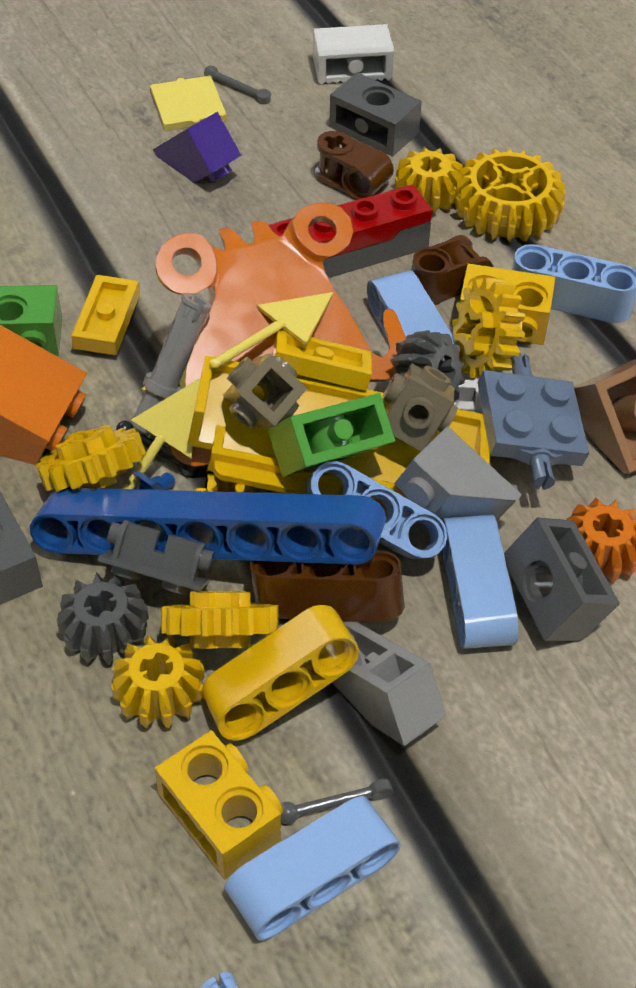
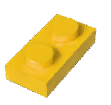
M96 275L71 334L73 349L117 355L140 296L139 281Z
M277 331L273 356H278L293 367L297 375L367 391L372 376L371 351L310 337L305 346L287 331Z

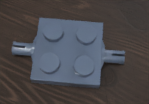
M520 353L519 357L512 356L510 358L512 373L483 370L477 382L490 456L514 458L530 465L534 487L540 489L542 485V490H546L555 484L551 465L567 464L582 466L589 455V450L573 382L535 377L531 372L529 356L524 353L522 357V353Z

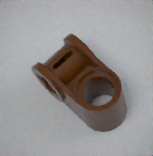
M328 131L321 134L317 139L320 159L315 166V178L320 183L336 188L355 200L373 196L394 173L393 163L386 153L363 144L346 133Z
M457 235L445 242L417 250L413 255L411 271L416 274L433 304L438 305L444 300L462 293L467 264L493 267V264L487 257H480L473 250L472 242L467 236Z

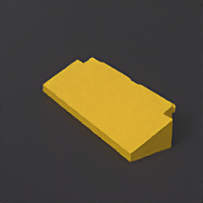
M205 355L187 445L211 450L207 471L213 472L220 480L286 494H306L305 485L307 479L316 468L282 477L267 430L270 427L258 428L255 425L252 429L248 428L229 411L232 403L223 394L232 385L227 380V377L240 362L230 360L220 367L213 369L210 366V361L215 357ZM297 375L296 378L307 389L296 401L299 407L293 416L380 393L381 397H383L384 393L368 389L367 391ZM256 385L252 392L262 400L264 391L261 386ZM383 400L384 406H386L388 402ZM457 409L449 428L490 465V452L483 414ZM436 431L430 442H432L441 432ZM394 436L395 442L363 455L338 461L406 498L405 494L394 483L421 451ZM324 473L319 478L318 489L324 495H342L343 483L335 474ZM373 497L372 499L377 501L383 507L385 514H387L385 504L380 499Z

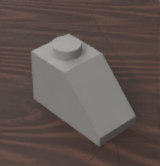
M448 426L411 461L394 483L405 494L407 499L434 513L440 519L494 515L497 522L522 496L518 490Z

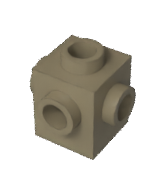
M266 354L250 360L248 357L244 358L227 377V380L232 385L223 396L232 403L229 411L242 424L251 429L255 425L258 428L275 427L281 421L293 416L299 407L296 401L306 391L307 387L296 378L297 373L290 364L278 356ZM256 385L261 386L264 391L262 400L252 392Z
M411 364L404 377L398 373L394 375L382 397V400L388 402L385 410L393 435L420 451L428 445L436 431L442 432L447 426H450L458 407L453 405L454 387L449 385L451 381L445 374L430 366H425L424 369H421Z

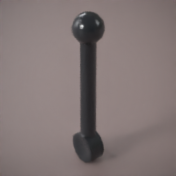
M124 420L117 424L116 430L121 428L129 430L134 428L131 422ZM139 432L143 446L149 448L154 440ZM164 446L157 453L180 466L182 474L186 477H194L200 472V466L195 467L180 462L171 453V450Z

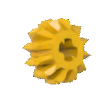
M423 147L420 153L409 151L407 158L399 159V165L396 168L395 189L414 184L432 208L433 214L436 213L438 208L450 210L452 203L455 202L454 186L457 184V179L462 177L459 169L463 168V164L456 162L455 154H442L441 148L436 151H429L426 147Z
M148 634L142 648L127 643L125 658L115 660L113 666L114 679L111 684L113 698L120 703L121 711L126 716V719L139 715L140 724L145 729L148 728L154 719H161L162 723L169 729L173 721L172 716L175 714L189 719L192 713V703H199L203 698L202 680L205 678L203 664L200 660L195 659L194 650L191 648L190 643L176 647V640L172 635H169L162 643H155V640Z

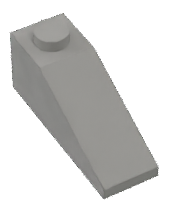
M343 621L358 645L359 657L355 665L348 672L332 683L372 726L405 746L447 716L430 662L358 622Z

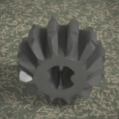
M429 330L417 331L414 334L407 335L404 341L396 343L397 356L390 359L391 364L394 366V375L398 373L404 377L411 364L421 369H424L425 366L433 367L450 379L451 383L449 385L454 387V400L459 399L460 391L458 386L465 383L461 375V368L465 363L460 362V346L452 344L450 334L430 332Z
M96 572L93 583L87 585L76 580L73 588L74 594L62 595L60 602L61 612L58 613L57 618L59 633H62L65 646L69 649L70 653L81 651V656L87 664L97 655H102L103 659L110 665L114 653L120 652L125 655L127 643L133 645V643L144 642L146 635L145 625L149 619L147 604H144V600H141V593L137 589L136 584L124 586V580L118 575L109 582H105Z

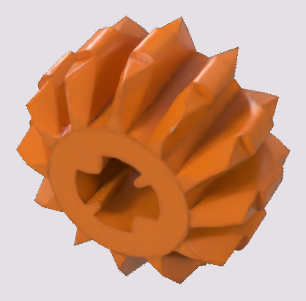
M596 497L589 504V507L577 504L576 508L572 511L571 517H567V520H574L606 579L613 585L620 575L630 578L636 571L635 508L623 511L619 509L617 499L610 505H603Z

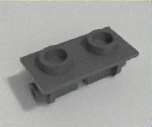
M124 520L122 524L112 523L108 532L107 542L115 544V547L98 557L99 562L112 565V573L134 580H141L143 575L162 580V588L183 595H190V592L193 590L201 591L209 583V577L199 575L200 570L210 571L215 554L213 551L206 550L205 543L170 534L165 551L161 552L156 550L161 531Z

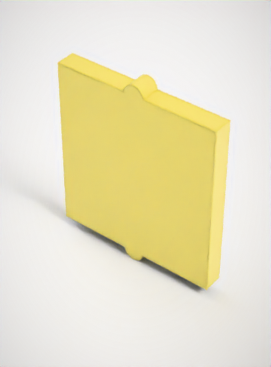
M211 76L191 79L178 78L177 81L150 85V91L164 131L191 127L216 112L219 113L223 122L227 121V114Z

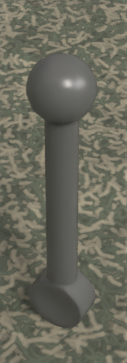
M212 65L207 66L204 70V76H211L213 80L216 79L256 97V101L259 104L265 105L271 102V92L267 89L257 90L219 73L218 69Z
M379 779L366 788L297 805L292 802L281 803L283 808L281 823L290 825L296 821L298 816L338 807L359 796H365L373 800L386 799L393 794L390 780Z

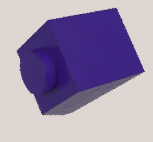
M218 112L153 149L159 159L193 183L208 176L211 182L221 178L232 171L229 163L242 156Z

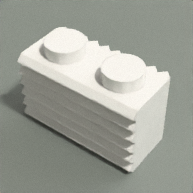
M388 24L313 29L312 56L318 82L321 85L325 82L330 84L333 81L336 84L340 81L345 83L357 72L374 80L378 78L382 81L386 78L389 81L392 78L394 46L391 41Z

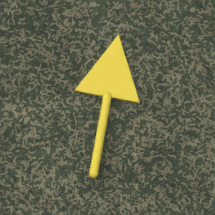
M333 292L257 305V309L274 322L210 361L211 368L216 369L282 328L306 346L331 301Z
M200 378L131 419V421L156 436L134 472L140 471L145 473L164 442L192 459L193 446H188L187 443ZM132 473L123 489H134L140 480L136 479Z

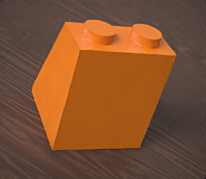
M0 325V456L36 465L45 449L49 451L56 450L55 445L60 443L68 429L60 424L64 415L73 419L87 394L80 391L79 388L87 373Z

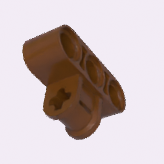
M376 551L371 560L356 565L250 561L255 601L257 604L278 605V619H293L313 606L327 605L337 611L342 621L387 622L396 619L405 609L401 562L396 555L390 552Z

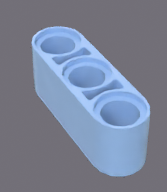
M533 244L524 245L515 252L512 270L555 277L551 309L610 323L624 322L632 315L636 300V270L632 267Z
M408 270L367 282L369 306L385 336L383 313L386 309H392L396 312L406 337L417 331L429 330L430 332L450 334L452 344L456 345L451 331L413 271Z
M337 461L326 462L309 475L305 485L306 494H321L318 489L320 476L324 473H332L338 476L343 483L342 495H359L380 499L387 508V516L379 543L410 559L430 558L444 548L447 540V529L438 516L350 466ZM415 522L423 523L430 531L431 539L429 545L423 550L416 549L409 541L408 532Z
M479 515L442 518L447 529V540L442 549L462 649L516 645L518 641V616L495 516Z
M365 796L355 797L241 866L229 877L224 889L258 940H266L286 930L380 870L399 852L401 843L368 798Z

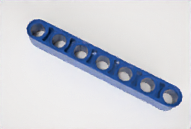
M66 488L58 492L53 491L30 524V535L40 548L48 552L101 555L115 547V544L107 542L108 532L112 523L122 524L124 520L161 531L156 550L161 552L165 551L168 536L172 534L199 543H205L206 550L215 552L214 559L356 565L371 560L375 555L384 529L386 515L383 507L377 501L370 497L359 495L77 488L72 490V488Z

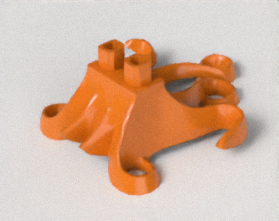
M326 202L307 205L295 214L282 236H277L266 222L253 221L251 225L254 242L250 244L242 240L233 229L227 227L218 229L225 250L213 247L205 237L196 233L178 234L168 239L162 245L156 258V274L160 283L167 290L179 295L184 293L195 294L208 288L212 308L193 347L186 368L185 386L201 378L205 355L217 357L274 322L257 309L259 304L333 292V297L311 337L371 351L348 308L335 292L323 266L324 260L339 254L349 245L353 235L351 219L341 207ZM325 222L335 230V237L328 243H319L312 239L308 228L314 223ZM181 254L189 255L197 262L200 269L192 275H182L173 267L172 259ZM386 309L383 313V324L389 350L385 357H379L371 351L372 376L370 382H384L394 375V366L391 364L390 359L397 356L396 343L406 339L398 316L392 309ZM277 332L231 360L241 362L246 357L253 360L266 354L273 356ZM170 446L171 453L175 458L186 465L196 467L209 464L211 450L193 447L191 459Z

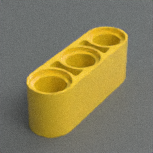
M327 605L313 606L214 671L204 682L202 695L221 735L228 740H244L255 735L348 672L358 660L359 648L335 609Z

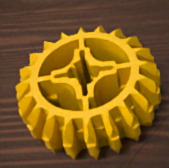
M510 148L506 152L492 149L490 155L478 153L476 159H467L465 167L459 169L462 177L457 179V184L454 186V205L457 209V216L464 218L466 227H476L477 235L489 233L492 240L498 236L505 237L509 243L512 238L519 237L526 242L530 235L541 237L544 230H552L563 212L566 191L564 190L565 183L561 180V172L553 170V163L551 162L542 163L541 155L531 157L526 154V150L516 153L512 152Z

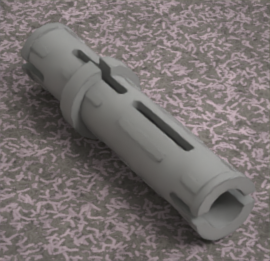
M182 294L180 305L154 369L151 373H147L144 378L143 385H145L146 389L132 419L182 389L179 384L207 314L212 308V305L207 300L195 295L194 301H192V294ZM131 421V424L135 428L144 433H147V430Z

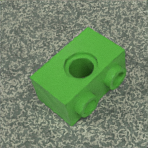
M57 285L0 286V325L54 355H59L62 328V311Z
M380 393L291 416L278 423L275 427L267 429L282 477L317 468L326 462H338L363 455L395 442Z

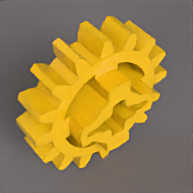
M484 277L483 280L474 279L472 288H465L463 290L465 301L463 303L457 302L456 304L459 317L452 320L454 342L460 346L459 360L465 363L461 371L463 373H470V378H480L483 370L502 372V370L510 371L512 369L510 357H519L520 350L516 343L518 339H522L525 336V333L522 331V321L525 319V313L518 312L517 308L522 298L520 295H513L515 286L505 283V279Z
M103 425L96 429L80 430L66 436V440L63 443L55 445L56 450L51 451L52 455L40 459V463L36 464V468L43 487L47 491L55 488V491L58 492L69 486L72 490L77 488H104L116 483V478L119 475L126 473V469L133 467L132 463L143 460L142 455H145L146 451L139 431L136 432L135 428L129 430L121 428L113 432L110 425Z
M192 591L190 592L189 605L161 607V633L190 636V646L199 649L251 647V635L270 634L278 629V605L250 603V592Z

